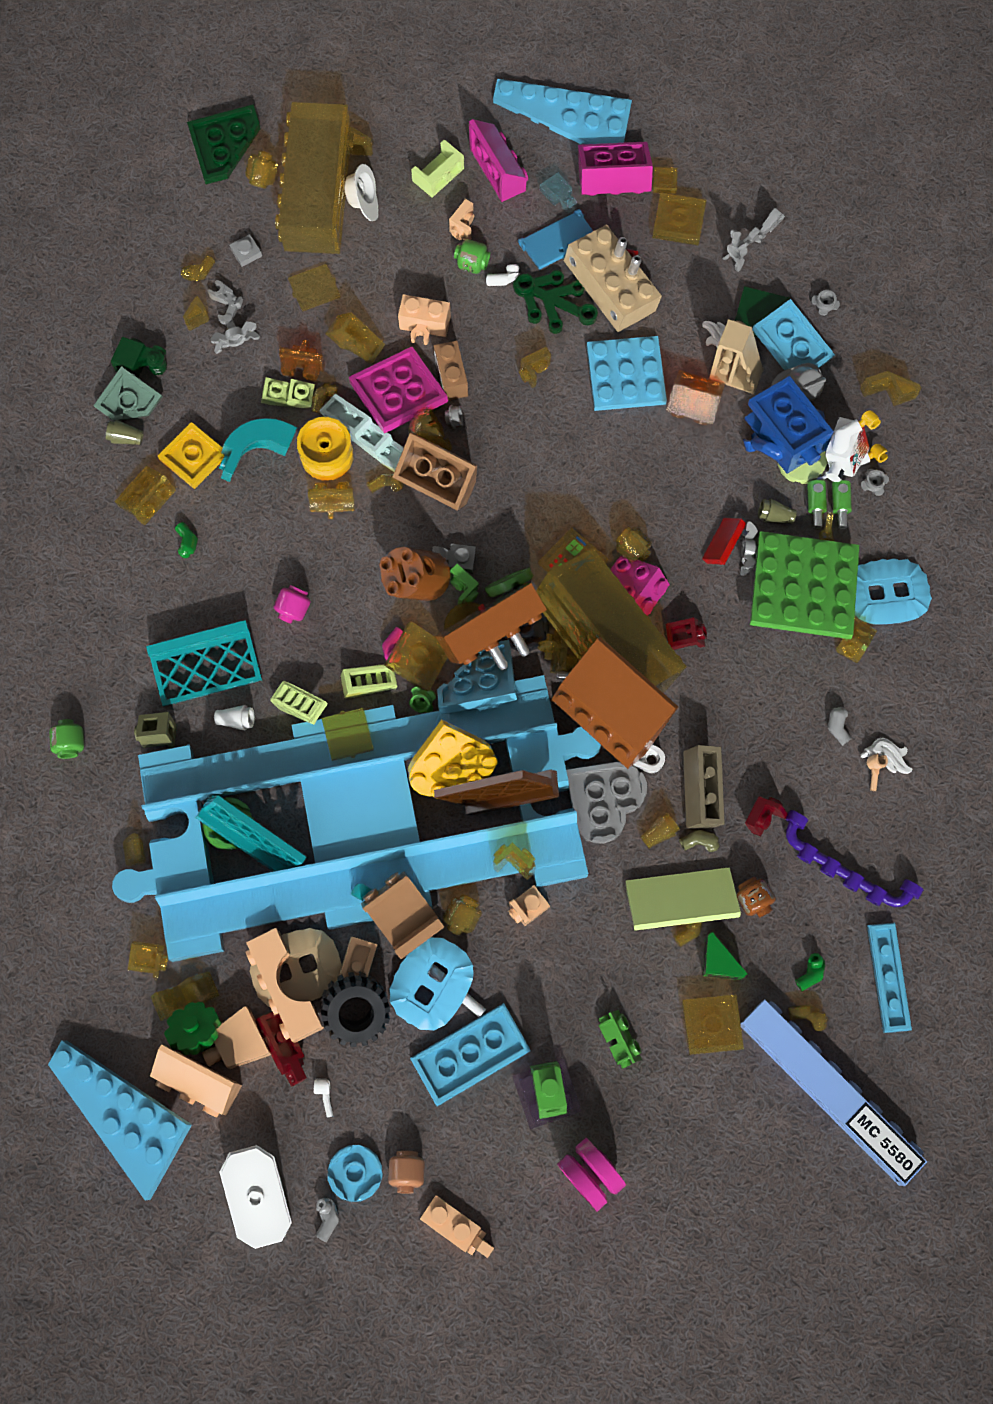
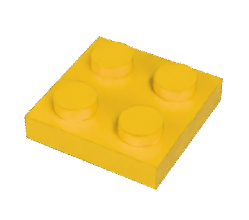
M191 422L158 455V458L195 489L222 462L225 454L221 453L223 448Z

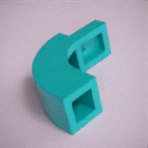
M256 419L239 426L229 435L223 445L221 453L225 454L219 467V469L223 470L221 479L230 482L240 459L252 449L266 448L285 456L297 427L276 419Z

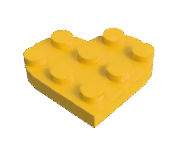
M441 719L412 758L408 766L409 781L412 788L419 794L434 797V790L488 778L492 775L498 760L490 744L485 740Z

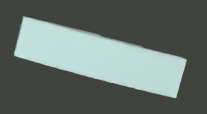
M335 394L319 410L324 417L339 420L347 427L353 442L388 469L395 472L404 447L395 442L389 433L384 434L381 428L372 422L371 417Z

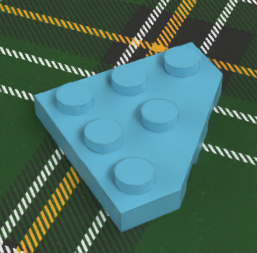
M509 640L500 641L498 645L508 663L506 669L501 670L498 668L490 652L482 650L478 652L477 659L467 665L463 664L454 673L455 677L448 684L443 683L437 689L438 708L441 715L517 700Z

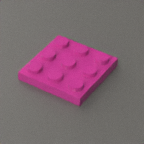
M413 347L407 348L349 377L350 384L384 434L448 402L446 393Z

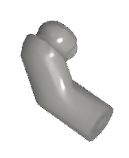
M844 707L834 708L829 714L828 729L843 746L852 737L844 729L848 711Z
M321 1198L316 1203V1210L320 1213L322 1224L315 1236L327 1243L339 1222V1215L336 1205L331 1199Z

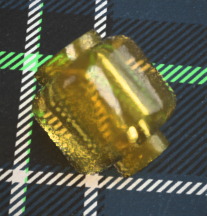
M259 151L258 154L249 156L245 176L249 179L251 185L267 188L268 185L274 184L278 163L272 159V154Z
M628 526L615 539L617 542L616 551L623 558H627L629 562L645 561L652 553L649 550L652 540L639 527L630 528Z
M461 894L460 897H453L443 914V920L448 924L447 929L461 936L462 932L472 933L482 915V911L479 908L480 903L464 894Z

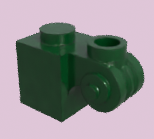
M122 337L111 359V363L115 372H118L122 366L137 378H139L144 366H149L152 374L161 375L167 370L166 350L157 345H154L152 348L147 347L136 338L128 339Z

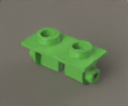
M616 1010L599 1018L600 1024L598 1026L606 1042L615 1038L617 1040V1044L609 1047L617 1065L620 1064L623 1069L632 1065V1063L642 1060L640 1055L642 1053L641 1047L636 1039H632L628 1031L629 1023L624 1014H620L619 1010Z

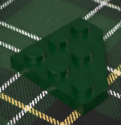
M254 104L187 122L205 184L228 179L261 128Z

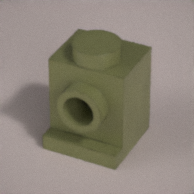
M169 712L139 715L138 725L134 728L135 739L140 742L143 748L164 745L172 748L175 747L177 725Z

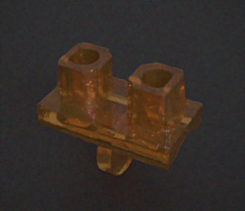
M303 340L301 346L293 345L292 349L280 347L279 356L282 375L292 377L295 375L296 367L304 368L303 377L307 380L316 381L320 371L324 372L323 355L317 354V349L310 348L309 340Z

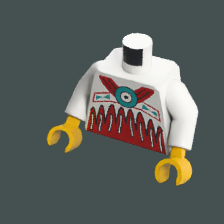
M866 411L859 421L857 419L850 420L839 417L826 450V458L830 468L827 477L830 480L840 482L843 475L855 476L858 468L869 463L872 458H875L879 463L887 460L888 455L885 454L887 449L881 444L873 445L870 452H868L869 444L864 426L867 425L870 429H875L881 423L879 417L873 411Z

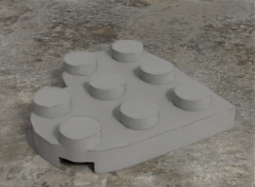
M621 762L566 770L569 781L571 808L577 811V825L582 838L592 843L605 844L620 836L626 823V814L641 807L647 794V782L644 774L640 773L633 766L627 769Z

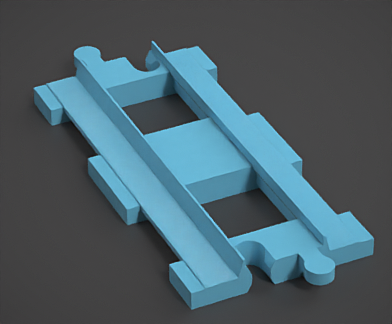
M543 675L515 681L517 700L442 715L440 711L399 719H396L394 706L390 705L319 719L314 725L308 722L292 725L293 740L194 759L193 749L190 745L138 755L145 800V805L141 806L145 811L147 820L153 822L166 819L175 814H184L188 816L189 826L180 837L151 840L149 845L153 869L141 872L133 869L120 871L113 880L112 889L120 900L127 903L139 901L144 895H156L155 899L161 908L168 960L175 962L224 952L222 933L324 912L329 930L371 922L373 919L362 908L361 903L363 901L352 896L351 892L357 884H364L370 889L376 888L378 891L386 885V879L396 872L399 875L402 872L407 874L432 909L430 891L531 870L533 871L536 888L588 877V870L577 825V811L574 808L560 810L551 816H542L533 810L531 803L519 805L522 822L420 842L404 761L411 760L442 719L485 740L488 744L505 741L511 773L521 770L531 773L550 769L557 771L558 791L562 792L569 790V781L564 761L575 756L582 759L592 758L599 752L601 744L582 727H578L573 733L558 736L557 723L554 722ZM301 782L315 864L214 884L207 838L204 835L202 822L195 818L202 808L201 801L208 800L211 795L225 797Z

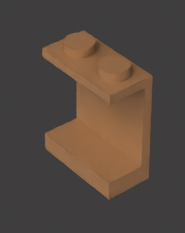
M396 872L386 879L384 887L378 891L375 888L363 897L365 901L361 905L363 910L370 915L391 943L398 957L402 959L443 929L444 925L407 874L402 872L399 875Z

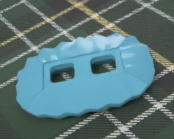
M881 559L858 565L855 616L858 619L870 624H895L914 620L928 611L932 599L930 586L927 581V574L921 570L919 564L912 563L908 559ZM906 583L909 596L896 597L893 584ZM869 586H882L884 599L872 600L870 598Z
M430 937L410 952L400 964L398 971L394 975L393 983L389 988L390 1003L394 1007L396 1014L420 1030H436L446 1025L462 1004L471 986L473 964L466 952L444 938ZM434 962H438L448 969V973L442 982H438L428 974ZM421 985L434 993L428 1005H424L415 999V993Z

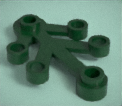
M558 270L537 278H533L529 274L519 275L514 280L513 290L518 296L524 297L530 323L537 324L542 319V312L536 307L534 296L542 300L549 319L548 328L553 334H558L563 329V322L558 317L555 306L577 316L583 325L589 326L596 322L598 310L594 305L584 304L580 307L561 298L571 294L577 297L583 295L585 288L579 280L572 282V284L558 287L564 282V275ZM558 276L561 279L559 281L553 280V277ZM551 284L558 288L546 291L540 287ZM528 285L529 288H521V286ZM575 286H579V287H581L582 289L579 290V291H576V290H574V287H575ZM536 313L539 316L537 318H532L531 314ZM590 315L592 318L587 319L584 318V316ZM557 323L560 327L553 328L552 324Z

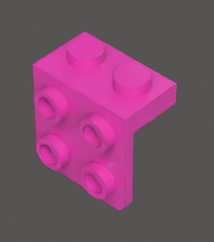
M622 555L596 588V593L599 597L625 606L635 621L643 623L662 595L665 594L670 584L659 567Z

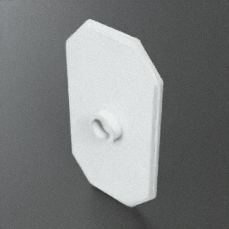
M257 1145L229 1152L220 1169V1176L237 1238L255 1249L281 1242L292 1221L275 1157Z

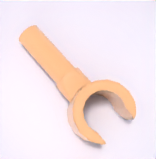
M874 754L867 759V766L871 769L872 774L870 790L872 791L877 790L879 769L888 764L886 755L878 757V754Z

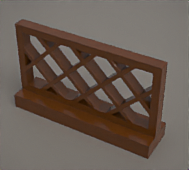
M552 769L537 773L521 770L434 790V798L465 805V812L468 815H476L559 797L557 771Z

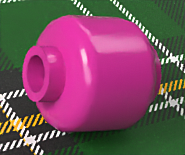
M292 585L289 588H282L273 606L274 610L279 613L278 618L292 624L293 620H303L311 603L307 597L308 593Z

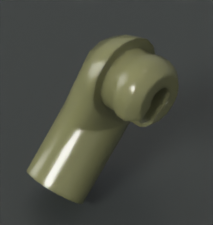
M703 830L694 831L679 839L684 851L699 844L705 846L709 852H714L720 846L719 839L714 833Z

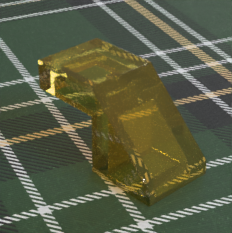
M886 371L865 378L860 390L864 397L886 390L893 406L916 399L921 386L916 382Z
M208 971L188 977L178 986L156 992L150 997L160 1021H163L172 1016L176 1009L184 1010L185 1006L190 1002L206 1003L220 995Z

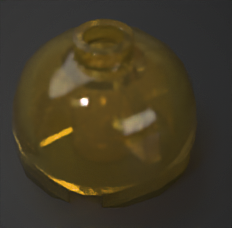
M426 407L413 416L409 423V434L412 432L448 451L453 449L449 438L444 439L445 434L442 430L444 428L431 409Z

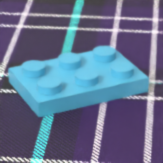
M791 299L752 328L784 370L805 363H811L820 368L835 356Z

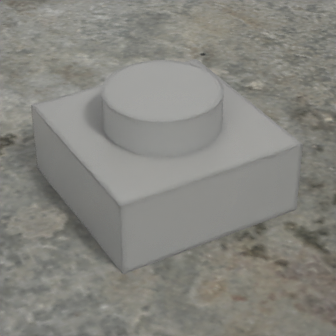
M250 234L229 245L241 267L262 257L260 249Z

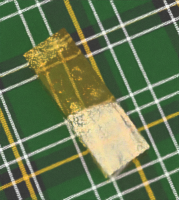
M292 102L291 112H287L286 124L289 127V132L284 134V145L287 147V150L282 153V166L285 169L284 173H280L282 194L278 193L277 199L280 214H276L275 227L279 229L278 239L279 242L283 243L284 251L340 254L346 199L344 185L348 176L352 135L348 105Z
M593 548L549 571L537 588L536 592L547 609L542 613L579 661L597 638L601 637L662 692H665L686 669L687 666L683 663L681 657L676 654L665 637L661 635L650 618L635 602V599L627 592L619 579L612 573L602 557Z

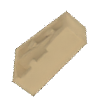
M728 319L718 344L709 379L754 394L762 375L763 367L752 327L747 326L741 321Z

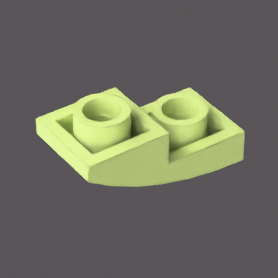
M266 377L261 403L311 408L315 384L291 379L289 383Z

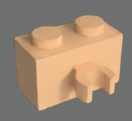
M403 294L398 313L399 328L411 331L412 343H415V339L419 335L424 337V345L429 343V334L441 337L447 336L451 318L450 302Z

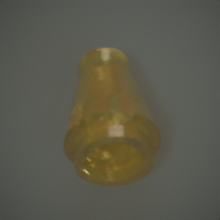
M666 813L664 816L660 815L640 838L650 849L676 836L675 833L680 828L672 817Z

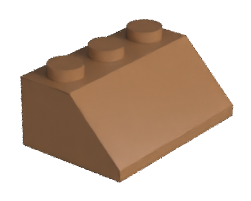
M411 432L392 478L458 511L467 504L475 486L477 465Z

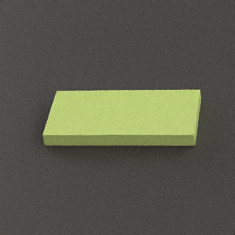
M730 867L626 880V890L634 930L740 917L741 911Z

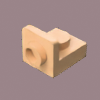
M467 199L463 201L449 219L450 232L458 240H471V227L469 226L474 219L473 203Z
M534 885L518 898L512 899L509 902L511 909L508 912L517 924L521 921L526 926L550 908V905Z

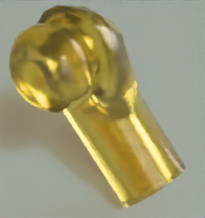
M327 382L315 390L311 412L320 413L319 410L324 406L328 396L333 397L337 394L338 387L335 384L331 385L330 382Z
M703 922L686 924V929L673 936L677 945L682 947L700 935Z

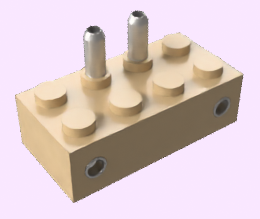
M605 225L568 244L564 262L616 331L619 332L655 312L662 295L639 267L641 264L640 256L636 255L632 258L625 249L627 239L625 237L618 239L608 225Z

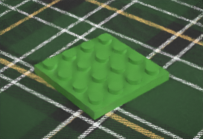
M760 531L757 544L750 625L851 639L854 632L859 545Z

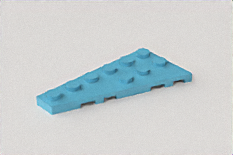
M498 78L493 96V103L516 114L521 113L531 118V121L537 124L542 123L548 126L550 130L579 144L624 143L632 100Z
M62 1040L48 1064L144 1200H151L192 1124L70 1042Z

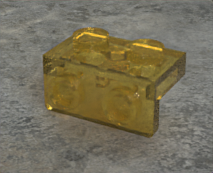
M513 842L508 847L505 844L502 845L493 855L495 857L493 868L496 872H499L509 862L526 880L535 873L534 856L525 848L520 850Z

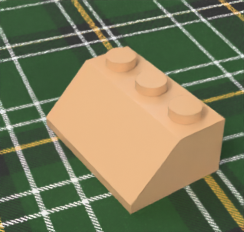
M161 1045L158 1049L150 1077L157 1080L155 1085L167 1092H170L171 1088L181 1093L179 1095L180 1099L192 1105L195 1101L205 1105L203 1111L214 1117H218L219 1113L227 1115L242 1087L241 1084L164 1045Z

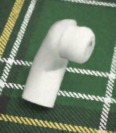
M517 264L507 265V273L487 274V286H505L513 282L520 275L519 266Z

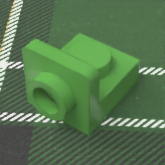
M456 564L450 570V583L457 590H464L457 603L462 607L465 603L471 604L478 596L479 583L461 566Z

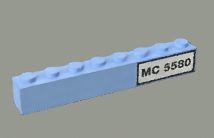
M766 1000L760 1002L739 1026L899 1186H906L927 1163L922 1157L924 1154L922 1149L912 1141L908 1143L901 1136L903 1134L901 1128L893 1121L888 1123L881 1116L883 1111L871 1100L867 1102L860 1095L862 1090L853 1081L847 1082L840 1075L842 1070L833 1061L827 1062L820 1055L822 1053L821 1049L811 1040L807 1042L800 1035L802 1033L801 1029L794 1022H787L780 1015L782 1011L772 1001L768 1003Z

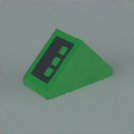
M713 932L705 938L703 976L741 980L748 974Z

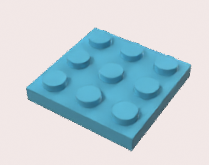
M658 336L587 342L594 411L666 405L667 397Z

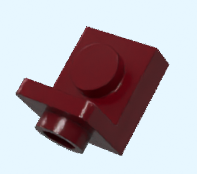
M693 617L666 624L668 646L671 650L697 645L700 648L705 647L707 630L705 625Z
M759 796L745 824L751 833L761 837L764 830L770 826L772 815L786 819L788 814L781 801L772 797L765 799Z

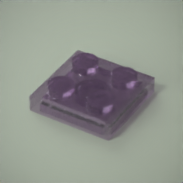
M564 1058L557 1060L561 1069L567 1114L539 1119L531 1070L512 1076L530 1130L582 1111Z

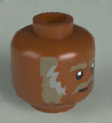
M752 877L737 887L739 890L736 894L737 899L746 915L753 916L757 914L761 918L773 910L771 905L775 902L776 897L764 879L757 880L756 877Z

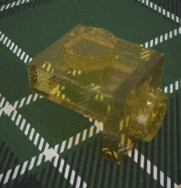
M855 618L853 637L851 639L843 638L836 651L853 662L858 663L877 630Z
M133 941L128 970L153 973V978H159L160 972L166 971L168 955L164 954L165 946Z

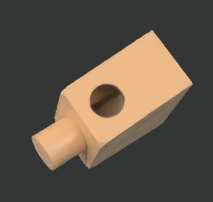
M247 1006L240 1009L217 1028L219 1037L214 1041L215 1045L202 1052L208 1066L223 1059L224 1064L229 1069L271 1055L255 1022V1018Z

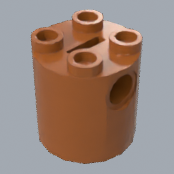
M399 547L383 557L379 564L381 581L387 594L390 596L431 601L442 596L449 586L451 578L450 567L442 555L433 551Z

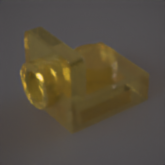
M547 347L521 359L520 377L524 383L528 382L531 388L536 387L537 376L535 372L541 373L550 365L551 353Z

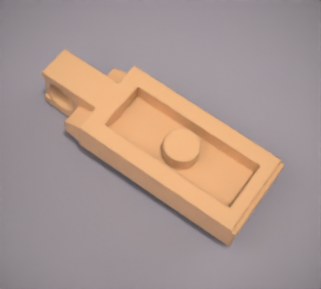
M437 1195L420 1218V1220L464 1252L467 1251L473 1255L475 1250L488 1258L494 1250L493 1246L483 1240L486 1233L481 1230L480 1226Z

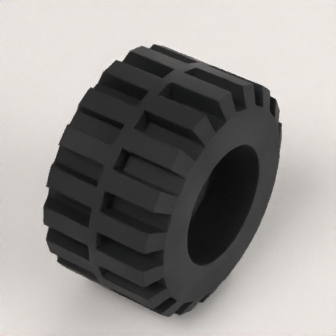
M348 972V977L345 978L342 974L337 976L338 981L335 983L331 981L328 984L329 989H324L322 994L323 1000L320 1001L321 1016L326 1032L329 1031L330 1037L333 1040L337 1038L339 1044L344 1046L346 1042H350V1047H357L359 1042L362 1043V1046L368 1045L367 1040L372 1039L373 1042L378 1039L377 1034L379 1032L384 1033L386 1030L385 1023L389 1024L390 1005L383 986L380 982L377 983L376 979L371 975L369 978L366 977V974L363 972H359V976H355L354 972ZM353 997L364 998L371 1004L368 1014L357 1021L346 1020L339 1014L341 1005Z

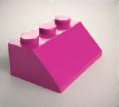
M475 119L470 120V150L501 202L525 192L528 175L526 170L518 165L515 152L507 147L504 134L498 132L494 124Z
M647 142L578 145L579 181L582 195L595 196L607 193L618 195L629 192L636 194L651 192L653 165Z

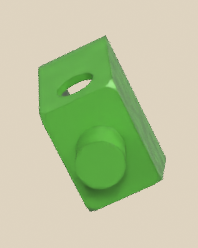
M555 1061L530 1066L539 1119L567 1114V1103L559 1063Z

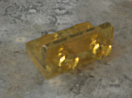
M146 465L114 502L121 509L132 514L141 524L146 525L176 489L163 474Z

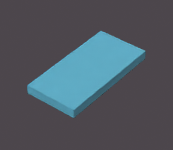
M503 1003L410 1059L438 1107L529 1053L531 1050Z

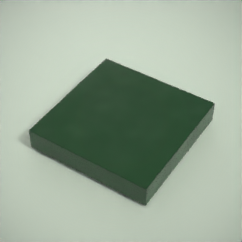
M744 286L735 321H741L753 328L754 325L782 306L790 298Z

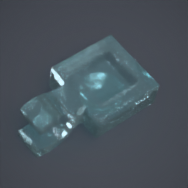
M556 173L540 184V191L553 205L560 202L568 215L573 214L577 210L574 207L577 201L571 196L572 187L559 173Z

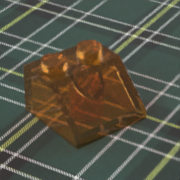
M679 370L672 387L666 411L671 412L670 414L677 418L688 417L701 425H707L708 423L713 425L725 383Z

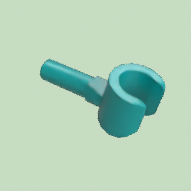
M357 884L353 888L351 895L363 901V897L373 889L364 884Z

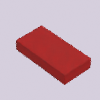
M723 518L702 559L707 564L725 565L746 523L741 518Z

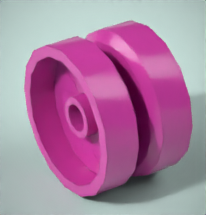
M584 1138L575 1147L576 1153L584 1163L580 1165L573 1156L567 1154L557 1165L586 1201L598 1212L608 1202L607 1196L599 1185L602 1183L610 1193L617 1194L626 1186V1183L616 1172L615 1166L600 1149L598 1150L587 1138Z

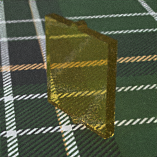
M326 264L288 278L293 290L292 295L297 299L302 312L341 298L335 285L336 279L332 278Z
M363 708L348 712L340 711V714L322 718L332 761L350 756L355 758L358 754L374 750Z

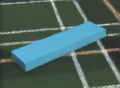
M895 923L868 925L867 929L883 1033L911 1031L912 1027Z

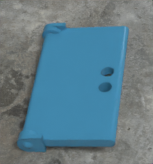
M577 209L573 214L525 238L518 239V243L540 270L565 258L568 244L593 232V230L584 219V214L581 210Z

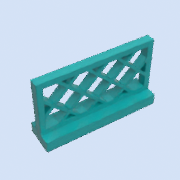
M246 620L146 646L163 707L262 681L249 625ZM246 639L248 649L243 657L231 651L236 641ZM230 643L227 648L223 646V644ZM216 646L225 650L218 663L206 657L209 650ZM205 649L203 654L197 652ZM194 653L200 656L193 670L182 664L186 654ZM228 653L241 659L234 672L222 666ZM249 653H250L251 661H249V660L246 659L247 656L249 655ZM180 656L178 661L173 659L174 657ZM169 659L176 663L169 676L160 672L159 661ZM204 659L216 666L209 679L197 672ZM244 662L253 666L254 677L244 679L237 675ZM179 666L191 672L184 685L172 679ZM219 668L231 674L227 684L219 685L212 681ZM195 675L207 681L202 691L194 692L187 688ZM161 676L164 677V678H166V681H165L164 684H163V682H162ZM235 677L240 679L239 681L232 682ZM171 681L182 689L177 697L167 700L165 689ZM210 684L216 686L208 689ZM186 690L190 692V694L183 695Z
M211 795L195 817L273 872L300 865L306 858L305 855L218 795Z

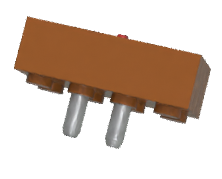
M532 583L519 584L486 605L481 604L478 606V610L435 637L450 662L467 665L477 659L476 654L485 650L490 652L498 668L504 670L508 667V663L498 647L499 642L497 640L505 636L511 638L520 655L523 657L527 656L530 653L529 648L519 633L521 631L519 627L523 624L528 623L530 625L542 618L541 613L547 609Z

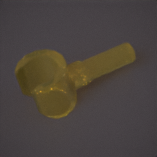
M832 512L827 513L824 530L819 532L820 540L834 541V534L832 532L834 513Z

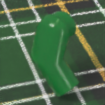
M181 522L175 527V531L182 538L178 554L183 558H189L196 551L198 538L185 522Z
M813 953L809 956L806 974L795 980L801 992L820 982L824 977L825 960L819 953Z

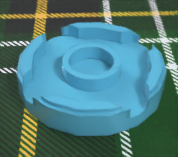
M350 1145L339 1150L332 1157L328 1168V1182L332 1191L339 1198L350 1202L363 1201L371 1197L379 1188L383 1177L382 1164L378 1156L370 1148L361 1145Z

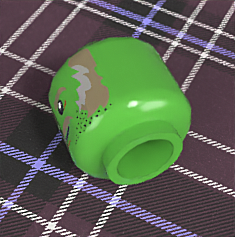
M466 239L462 245H457L454 259H457L459 269L478 274L482 270H486L490 259V252L485 244Z
M59 720L58 724L49 730L50 749L52 753L57 754L58 758H75L78 756V753L83 751V727L74 724V720Z

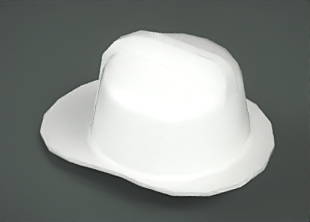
M360 164L355 173L346 177L344 185L346 199L352 207L360 208L368 220L376 221L378 218V201L375 178L370 167L366 164Z

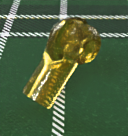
M206 255L199 265L184 266L181 269V276L188 281L204 280L215 264V260Z
M383 473L366 483L371 493L384 486H391L394 492L404 488L402 482L392 478L394 474Z
M806 1004L788 1007L790 1020L806 1018L812 1022L815 1030L823 1031L826 1029L827 1015L814 1005Z

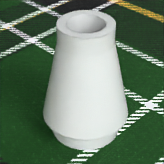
M246 705L216 710L214 714L216 725L240 730H247V728H252L254 725V710Z

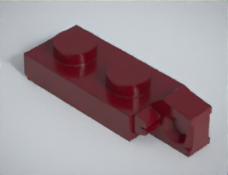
M272 1011L258 1017L255 1022L282 1075L285 1074L291 1087L304 1081L307 1078L302 1068L304 1065L302 1059L304 1054L298 1042L294 1043L290 1038L285 1039L279 1026L283 1023L279 1013L274 1015Z

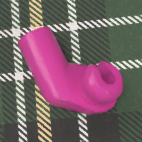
M398 627L394 628L382 644L384 658L388 663H398L402 657L398 644L405 636V633Z

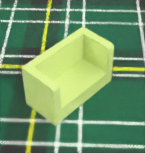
M443 140L441 142V153L422 171L416 166L411 169L412 181L428 195L434 197L464 169V155L446 140Z

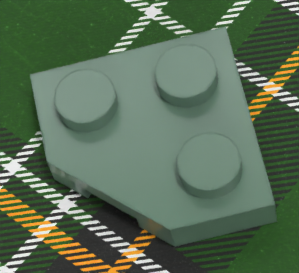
M121 366L94 404V407L114 421L150 416L163 396Z

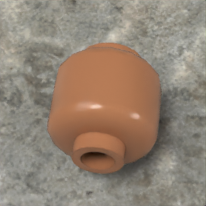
M397 1151L396 1156L389 1160L388 1183L393 1187H397V1193L412 1194L414 1193V1188L423 1185L425 1162L421 1157H418V1152Z

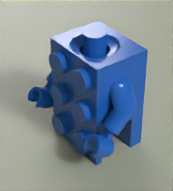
M790 376L749 399L748 405L753 412L745 416L744 419L755 433L751 434L752 440L743 439L746 451L754 452L757 450L776 460L786 474L806 462L809 466L813 465L821 458L820 454L827 450L834 431L827 424L824 412L812 405Z

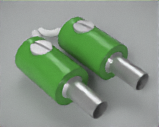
M825 472L824 476L807 483L808 512L813 514L814 528L816 529L822 528V514L827 511L826 482L823 480L827 478L828 472ZM841 479L840 482L832 483L833 513L838 514L839 528L845 529L847 528V514L852 511L851 483Z

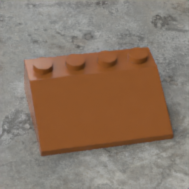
M601 637L597 638L572 669L552 698L562 710L627 769L647 753L678 708L670 698Z

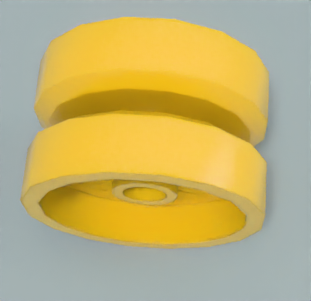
M318 417L308 421L300 429L297 436V449L301 463L308 474L322 481L334 480L343 476L350 469L354 460L351 436L344 424L331 417Z

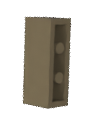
M697 745L683 751L686 828L711 829L724 825L721 747Z

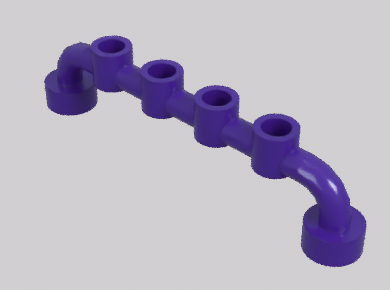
M794 810L789 811L785 819L788 822L786 838L789 844L799 851L797 857L802 861L811 864L814 860L821 864L820 871L831 878H834L835 874L845 879L843 885L854 892H857L859 888L867 892L866 899L876 906H880L883 902L892 907H902L907 905L913 898L919 899L924 889L916 883L905 879L899 888L903 894L899 897H894L883 888L864 879L860 874L842 866L837 860L824 855L812 845L801 841L797 837L796 831L798 828L803 830L808 819Z

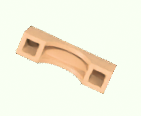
M274 928L246 942L249 950L245 951L251 965L256 964L260 971L257 979L262 989H268L272 997L268 1000V1003L274 1015L279 1013L283 1021L279 1026L285 1039L290 1038L292 1042L296 1043L324 1029L312 1002L292 1000L282 990L280 972L290 953L280 932Z

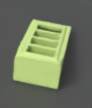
M393 663L343 669L341 673L345 699L397 688ZM385 671L387 683H383L381 672ZM371 674H375L377 684H373ZM361 676H365L366 685L362 686ZM351 678H355V687H352Z
M282 681L271 698V702L281 711L313 725L328 704L326 701L286 681ZM312 703H314L308 714H306Z

